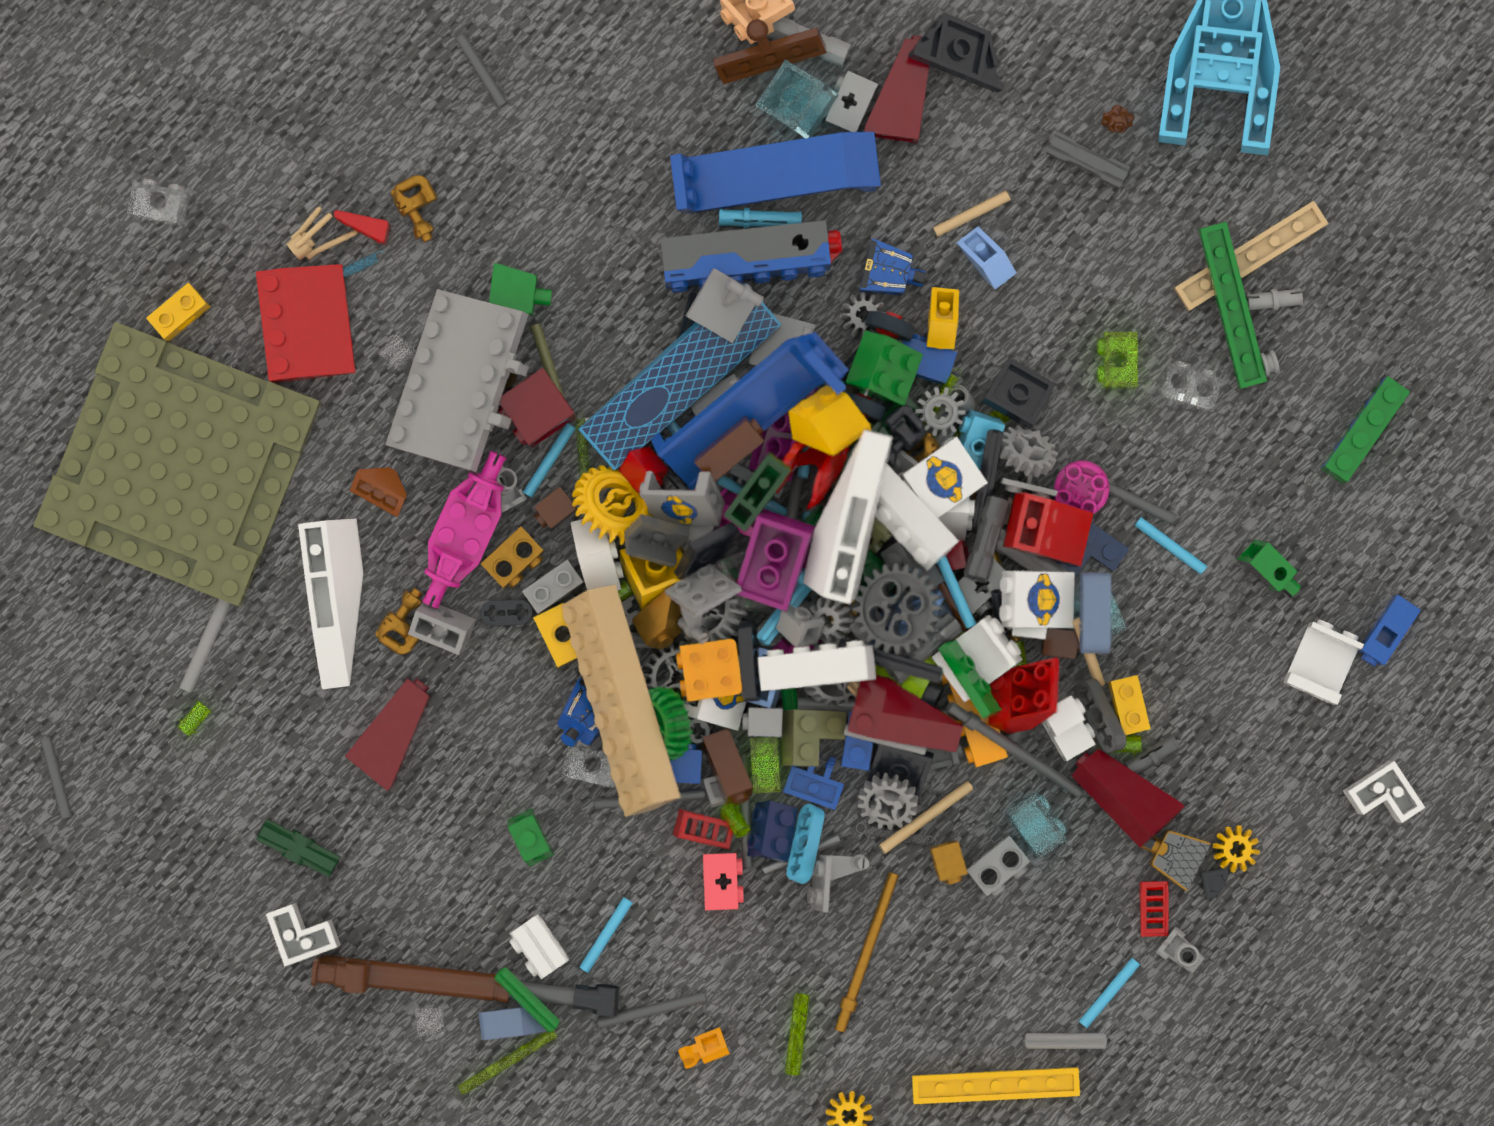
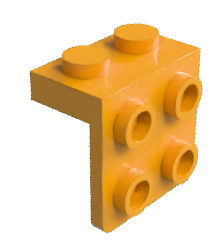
M733 639L680 646L681 652L676 653L678 669H683L684 680H680L682 697L687 696L688 702L738 695L742 692L737 646Z

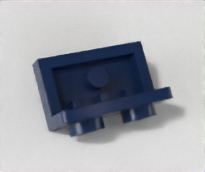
M774 801L757 802L752 812L753 822L751 834L747 841V856L764 857L782 863L788 862L798 808Z

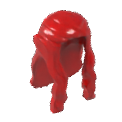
M798 441L795 442L782 461L792 470L776 493L779 494L797 467L808 464L817 466L818 474L815 479L813 495L806 508L812 509L826 496L831 486L839 477L844 462L847 459L849 445L835 455H830L813 447H809L805 452L800 453L803 447L808 445Z

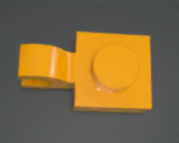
M720 1027L694 1037L696 1044L685 1046L678 1050L685 1069L695 1066L700 1059L706 1064L730 1054Z

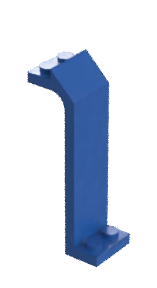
M841 132L693 157H686L682 154L670 155L676 209L685 214L843 189H860L863 192L876 191V187L881 186L874 132Z
M816 332L788 339L672 437L665 439L658 432L651 439L658 456L693 491L697 485L699 472H702L695 464V457L745 415L750 421L755 418L765 431L821 384L828 383L839 395L847 388L842 378L849 369Z

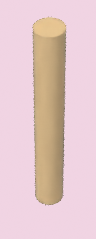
M1004 191L933 227L936 236L939 237L1010 201V197L1007 191Z
M1080 617L1075 618L1072 622L1078 640L1080 634ZM1084 654L1091 677L1096 679L1101 687H1103L1105 681L1096 655Z

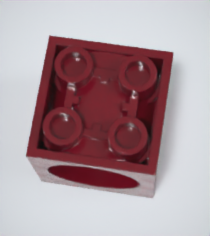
M543 368L502 395L499 402L501 405L498 407L501 415L512 419L511 422L516 426L513 433L523 446L528 444L532 448L577 418L575 412Z

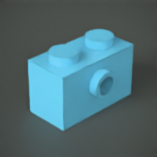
M969 409L967 416L962 418V425H959V432H961L959 441L980 471L987 431L989 429H997L1003 432L1005 424L999 418Z

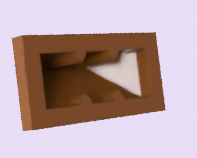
M390 467L359 469L349 490L396 517L400 514L407 497L397 472Z

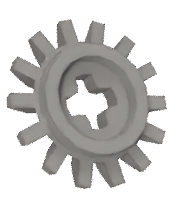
M934 387L935 395L931 396L926 391L925 395L928 400L919 399L918 403L924 406L923 409H916L915 412L923 413V417L920 420L927 423L925 425L926 431L932 427L933 436H936L938 430H942V435L947 436V428H950L953 433L957 431L953 426L955 422L962 425L963 421L958 419V414L965 415V410H958V406L964 404L963 400L955 402L954 399L958 395L956 392L948 396L949 388L945 387L943 394H939L938 387ZM941 404H945V411L948 412V415L936 419V413L933 411L934 406L940 407Z

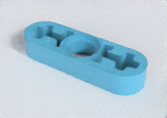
M812 804L804 805L799 812L787 866V877L800 884L808 882L813 874L824 822L823 809Z

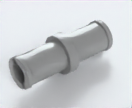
M1301 288L1284 291L1270 289L1269 292L1245 295L1249 311L1268 308L1275 311L1279 307L1302 306L1303 304Z

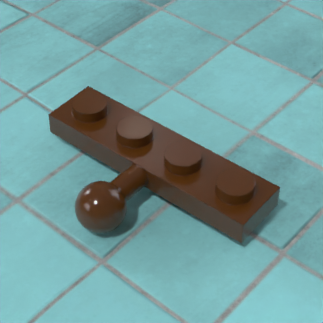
M754 19L748 23L746 32L751 40L757 41L758 45L715 58L714 67L724 85L826 54V45L817 27L769 42L767 38V24L761 19Z

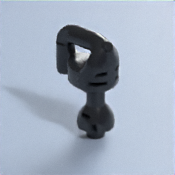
M906 405L898 406L884 419V423L890 428V435L895 441L890 446L887 464L890 468L897 462V455L902 450H913L927 433L923 422L914 410ZM903 416L907 419V421H908V422L910 423V425L913 427L914 431H912V430L908 427V425H907L904 421H902V417H903Z

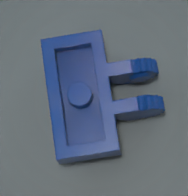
M830 756L827 760L824 776L814 774L815 767H808L807 771L791 767L783 792L836 810L844 786L843 783L829 779L836 758Z

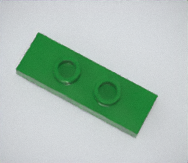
M957 640L940 646L938 651L981 717L986 718L1002 710L992 696L989 684L979 676L975 669L974 661L965 654Z

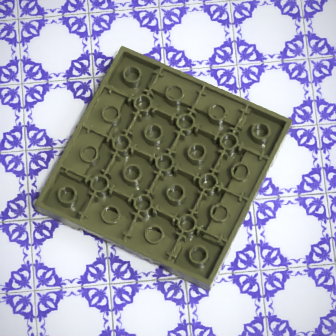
M114 322L94 372L96 373L95 379L56 476L53 475L33 526L241 607L322 402Z

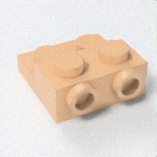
M720 0L722 7L720 15L727 25L733 23L737 37L741 41L747 39L751 45L757 41L751 40L747 35L746 28L750 21L754 19L763 20L767 24L768 34L774 31V22L795 11L792 0Z

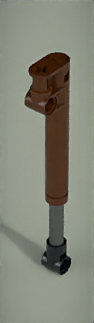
M322 954L316 956L312 967L311 986L316 987L318 983L334 984L335 987L349 993H365L370 987L487 1001L497 1000L498 1002L505 1003L509 1002V998L514 999L495 980L496 974ZM522 982L541 1002L573 1005V1009L592 1010V1013L601 1016L617 1015L620 991L618 986L596 984L595 987H590L588 985L576 984L575 987Z

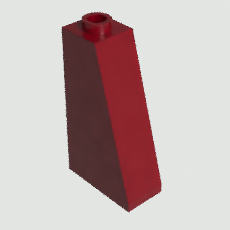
M911 36V39L905 38L865 125L864 132H874L875 138L918 143L929 65L909 58L908 55L922 36Z
M418 678L414 682L411 679H407L345 755L348 760L387 791H390L396 782L431 698L427 693L429 687Z
M1100 749L1091 756L1085 753L1075 763L1078 768L1071 776L1140 848L1168 825L1185 807L1181 802Z

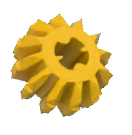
M1237 825L1233 834L1232 829L1227 826L1225 827L1227 837L1221 833L1216 834V837L1222 843H1213L1212 848L1221 849V852L1215 853L1213 857L1214 859L1224 857L1220 867L1225 868L1230 863V872H1236L1237 864L1242 871H1246L1245 861L1252 865L1256 863L1250 857L1251 853L1255 855L1260 854V850L1251 848L1252 845L1257 844L1259 841L1257 838L1248 840L1252 834V831L1249 829L1242 834V826ZM1235 841L1236 844L1242 845V849L1239 850L1240 855L1238 856L1235 853H1230V849L1233 848L1232 843Z
M850 1091L849 1100H845L843 1092L838 1093L841 1100L840 1103L835 1099L830 1100V1104L836 1110L826 1109L827 1115L835 1116L827 1121L828 1126L837 1123V1126H868L863 1120H873L872 1115L863 1114L872 1108L871 1104L860 1106L865 1100L863 1095H860L854 1101L855 1093ZM853 1108L856 1111L854 1112L856 1118L854 1120L849 1118L847 1121H844L842 1118H845L842 1112L844 1110L850 1111Z

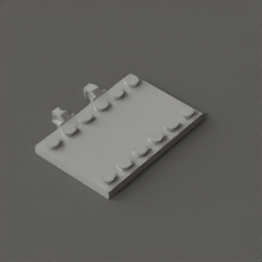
M437 289L385 445L477 472L493 426L509 429L512 420L497 414V410L509 374L514 373L526 377L529 366L515 360L517 357L516 351L529 314Z

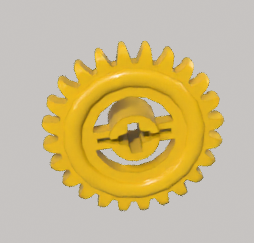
M599 465L597 469L590 468L588 473H583L580 480L575 484V490L572 493V497L575 499L572 506L580 505L575 515L585 514L581 525H584L586 522H592L589 533L599 528V539L606 533H609V543H612L617 535L620 538V545L625 542L624 531L641 514L652 516L640 493L635 491L619 469L612 470L610 466L606 468L604 465ZM606 488H615L609 491L604 502L601 504L599 493ZM634 501L635 513L624 518L623 516L631 502Z

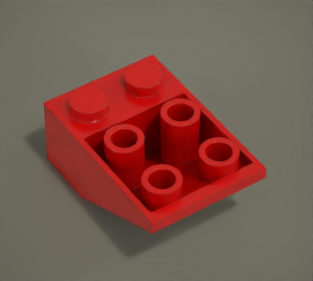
M1015 493L1003 547L1081 567L1094 513L1029 493Z
M1052 658L1010 668L991 682L990 692L1002 710L995 715L989 716L988 725L1012 734L1031 730L1057 713L1059 659Z

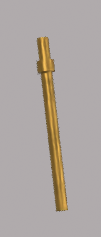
M888 873L846 997H842L839 1006L841 1011L835 1030L845 1033L851 1013H855L858 1005L856 999L899 878L897 874Z

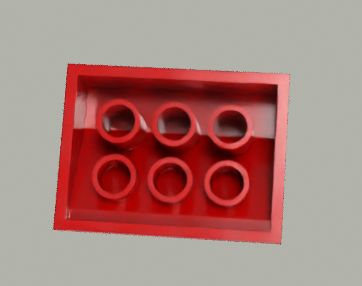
M342 264L280 268L256 272L268 379L270 382L276 384L356 373Z

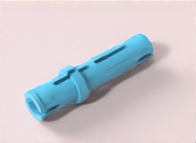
M744 207V210L719 208V226H742L743 229H749V227L802 223L801 211L750 210L748 207Z

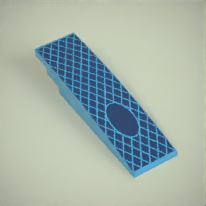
M763 302L759 307L756 305L753 307L733 343L695 322L578 428L579 432L611 469L616 470L623 464L631 450L641 449L658 432L662 431L780 327L781 323Z

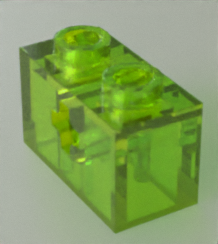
M1104 332L1102 339H1097V355H1102V366L1097 367L1098 383H1102V389H1136L1138 387V332ZM1115 354H1119V358L1124 359V362L1119 367H1116L1115 362L1110 361Z
M778 737L750 738L753 794L781 792Z

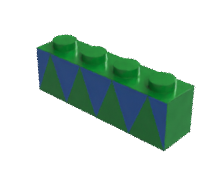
M1389 376L1383 378L1320 469L1342 484L1348 482L1410 391Z

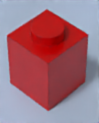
M650 446L631 450L619 468L621 474L637 493H640V486L645 481L647 471L653 472L659 486H661L663 478L669 470Z

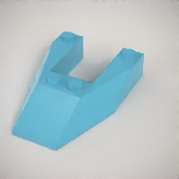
M1197 0L1170 54L1159 142L1186 145L1193 88H1205L1248 94L1241 152L1268 155L1280 63L1267 0Z

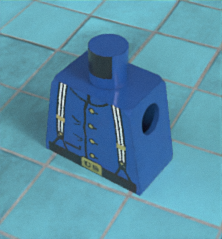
M871 239L859 292L904 295L906 283L920 287L923 286L926 271L910 268L913 255L876 239Z
M581 678L577 680L557 722L558 726L565 730L561 735L562 742L570 747L575 746L578 740L586 745H590L600 736L599 729L595 724V715L591 702L587 698L586 685Z

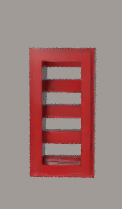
M340 210L334 211L333 216L342 224L382 245H387L391 227L388 221Z
M679 809L673 835L677 838L729 850L736 823ZM688 818H692L689 832L685 833ZM698 820H701L703 823L700 835L697 836L695 832ZM709 823H714L711 839L706 838ZM720 825L725 826V829L726 826L728 827L724 842L716 841Z
M1139 881L1140 937L1169 936L1168 881ZM1147 890H1161V895L1147 896ZM1147 901H1161L1162 906L1147 907ZM1147 912H1162V917H1147ZM1147 923H1162V928L1147 929Z

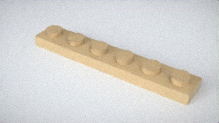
M1315 201L1307 204L1234 250L1241 278L1329 224ZM1208 267L1174 288L1188 312L1215 295Z

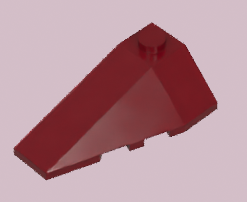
M876 675V679L859 682L847 732L873 739L956 752L963 724L938 708L930 706L916 694L910 693L899 686L894 680Z

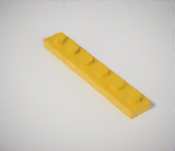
M1079 1068L912 1075L913 1104L1080 1096Z

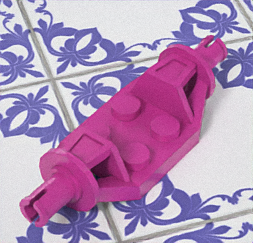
M489 452L481 473L469 471L468 478L451 490L429 538L428 568H425L424 573L431 577L432 582L422 601L429 605L433 595H435L431 607L439 608L447 587L460 588V581L479 565L501 517V492L505 487L498 483L496 479L507 458L500 454L496 464H493L497 452ZM476 481L475 486L473 487V489L471 490V492L469 493V495H467L468 491L470 490V488L472 487V485H473L474 482ZM439 555H440L441 557H440V560H439V563H438V567H437V570H435V569H436L437 562H438V558H439Z

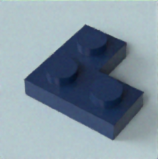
M1091 522L1081 567L1059 561L1055 562L1065 568L1066 572H1074V578L1079 574L1090 556L1113 572L1129 548Z

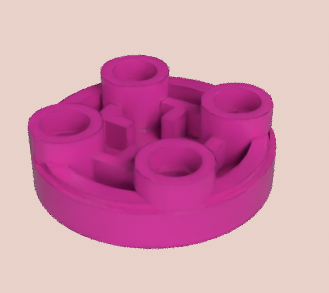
M1086 460L1071 462L1063 467L1057 475L1054 484V490L1057 491L1055 499L1058 502L1095 514L1104 506L1108 499L1110 491L1109 479L1104 470L1093 462Z

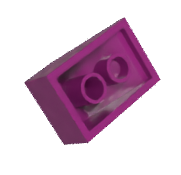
M764 509L756 518L737 581L742 591L737 593V595L787 612L807 559L816 527Z

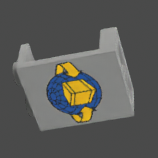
M647 471L645 481L640 486V496L644 499L648 511L652 514L653 518L673 522L678 525L720 526L725 502L710 472H699L695 491L661 490L652 471Z

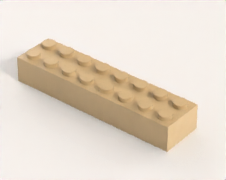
M616 584L587 590L561 605L563 619L567 623L570 632L571 645L576 652L579 672L583 676L586 685L587 698L591 702L595 715V724L602 738L603 751L609 761L611 777L615 782L619 795V804L624 811L625 817L657 809L680 798V794Z

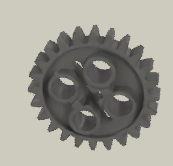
M894 563L893 570L890 565H883V573L879 569H874L875 578L866 576L865 581L868 586H859L858 588L863 592V595L856 596L855 598L856 601L860 602V606L853 608V611L860 612L861 616L854 621L858 623L863 622L864 625L860 628L859 633L868 632L869 634L865 641L872 642L876 640L874 648L880 649L884 646L885 653L892 652L893 648L896 654H902L904 648L907 653H912L914 649L913 644L917 648H923L921 639L931 641L932 638L928 632L939 631L934 625V621L943 620V618L936 615V611L944 609L943 606L936 605V601L942 598V595H934L933 593L938 585H928L931 576L925 575L921 578L922 569L916 568L912 572V565L906 564L903 570L901 563ZM892 582L898 587V592L894 597L888 592L889 585ZM909 586V587L911 588V590H910V592L906 595L907 587ZM915 596L921 599V607L917 611L912 607V600ZM895 604H900L901 613H897L898 610L895 608ZM878 607L883 608L885 612L882 621H878L875 616ZM903 620L908 624V632L905 635H902L899 631V624ZM891 622L890 630L887 631L886 626Z

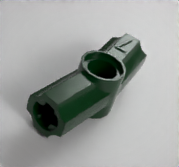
M267 818L256 837V841L280 852L288 860L302 866L304 864L327 877L332 875L341 857L315 843L314 839L301 835V832L297 830L291 831Z

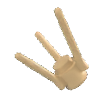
M317 207L286 244L299 260H302L305 256L310 260L316 254L356 236L358 232L353 230L313 249L312 247L316 244L311 237L332 218V214L328 213L306 233L305 231L322 210L321 207Z

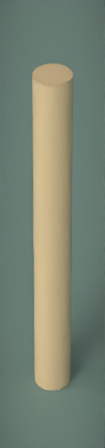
M968 781L960 785L912 820L911 823H908L879 844L880 849L884 854L889 852L974 790L972 785Z

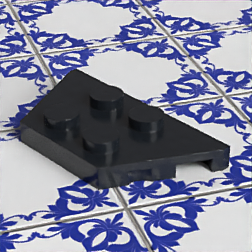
M947 13L941 14L909 52V58L993 92L1003 90V82H998L995 69L998 66V60L993 50L994 43L991 31Z

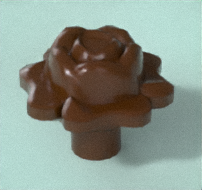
M1114 105L1110 112L1103 114L1101 124L1113 133H1122L1127 128L1133 126L1135 117L1126 108Z

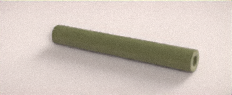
M540 323L532 325L530 329L543 368L564 397Z

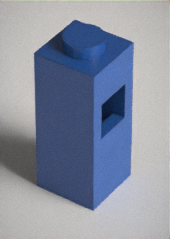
M1394 595L1363 641V648L1358 650L1363 654L1361 659L1373 667L1377 664L1380 666L1385 665L1421 610L1401 596Z

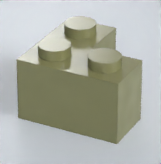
M795 709L782 711L781 766H819L820 740H845L846 736L843 733L846 725V712Z

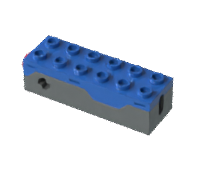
M826 220L660 238L666 289L672 288L673 293L689 291L688 286L699 285L701 290L713 268L740 284H743V280L754 279V284L768 283L771 277L781 276L782 281L798 279V274L808 273L809 278L825 276L826 271H830L831 263L842 252L841 234L838 230L828 231ZM800 241L807 248L800 251L798 246H793V244Z

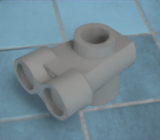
M502 466L496 480L505 487L501 492V512H504L527 500L522 489L518 490L516 487L517 476L515 472Z
M1175 927L1156 953L1163 959L1167 960L1169 958L1189 972L1194 973L1205 957L1184 938L1186 934ZM1187 952L1191 953L1194 957L1190 963L1183 960V955Z

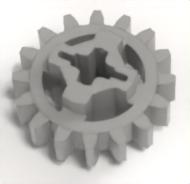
M1017 425L1015 429L1009 427L1003 433L1000 458L1007 459L1006 465H1013L1016 473L1024 471L1027 477L1030 473H1033L1036 478L1041 473L1046 476L1055 465L1058 453L1053 451L1055 444H1048L1049 437H1041L1042 435H1040L1039 430L1033 432L1028 428L1023 430L1020 425Z
M884 773L883 779H879V777L874 775L872 783L866 780L864 787L860 788L858 808H862L861 816H869V824L875 821L878 822L879 829L883 827V824L887 825L889 830H892L894 824L900 829L903 828L904 821L911 823L912 816L917 813L919 798L915 795V787L907 788L908 780L900 782L898 781V775H895L893 779H889L887 773Z

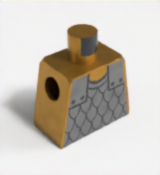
M1165 829L1161 839L1154 836L1141 848L1153 854L1148 863L1150 866L1180 888L1188 891L1211 844Z

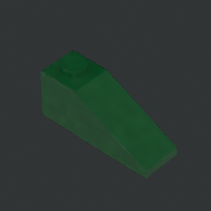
M769 452L723 516L746 532L770 502L792 469Z

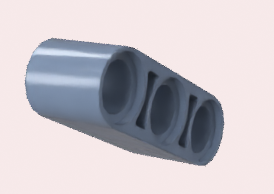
M1081 573L1080 653H1110V573Z

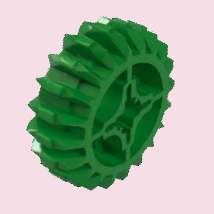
M659 686L648 689L669 761L678 759L683 756L684 752L688 751V744L691 743L689 735L693 731L690 729L692 721L688 717L689 710L685 709V701L680 700L679 693H674L672 688Z

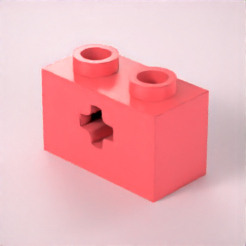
M736 853L703 854L705 910L738 909V903H744L743 886H738L737 875H743L742 858H736ZM721 873H726V877L732 880L731 883L727 884L726 889H721V885L715 882L716 879L720 878Z

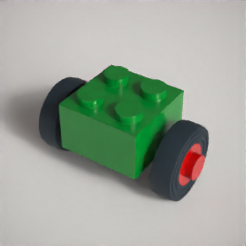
M870 311L865 320V325L878 332V334L864 331L845 382L859 389L860 392L855 394L842 392L848 394L866 419L880 422L885 413V407L870 398L871 395L882 401L905 405L923 354L894 340L911 341L915 332L913 325L902 320L900 315L887 311L885 314L878 311Z

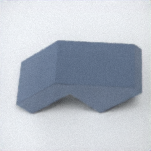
M523 1007L479 1012L482 1040L523 1036L546 1031Z

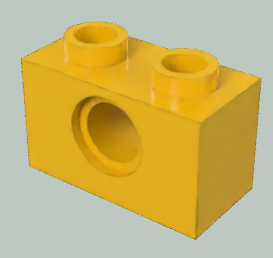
M187 283L146 319L163 339L170 342L208 310L210 306L190 283Z
M932 287L928 313L927 347L954 350L958 326L959 290Z
M564 603L533 617L558 668L577 659L576 652L571 645V637L566 642H560L556 638L558 628L562 626L568 627L563 619L561 605Z
M1138 675L1109 681L1108 686L1115 715L1125 735L1151 729Z

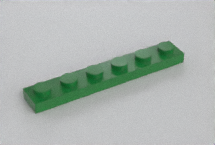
M1227 222L1200 228L1198 231L1238 388L1242 389L1267 382Z

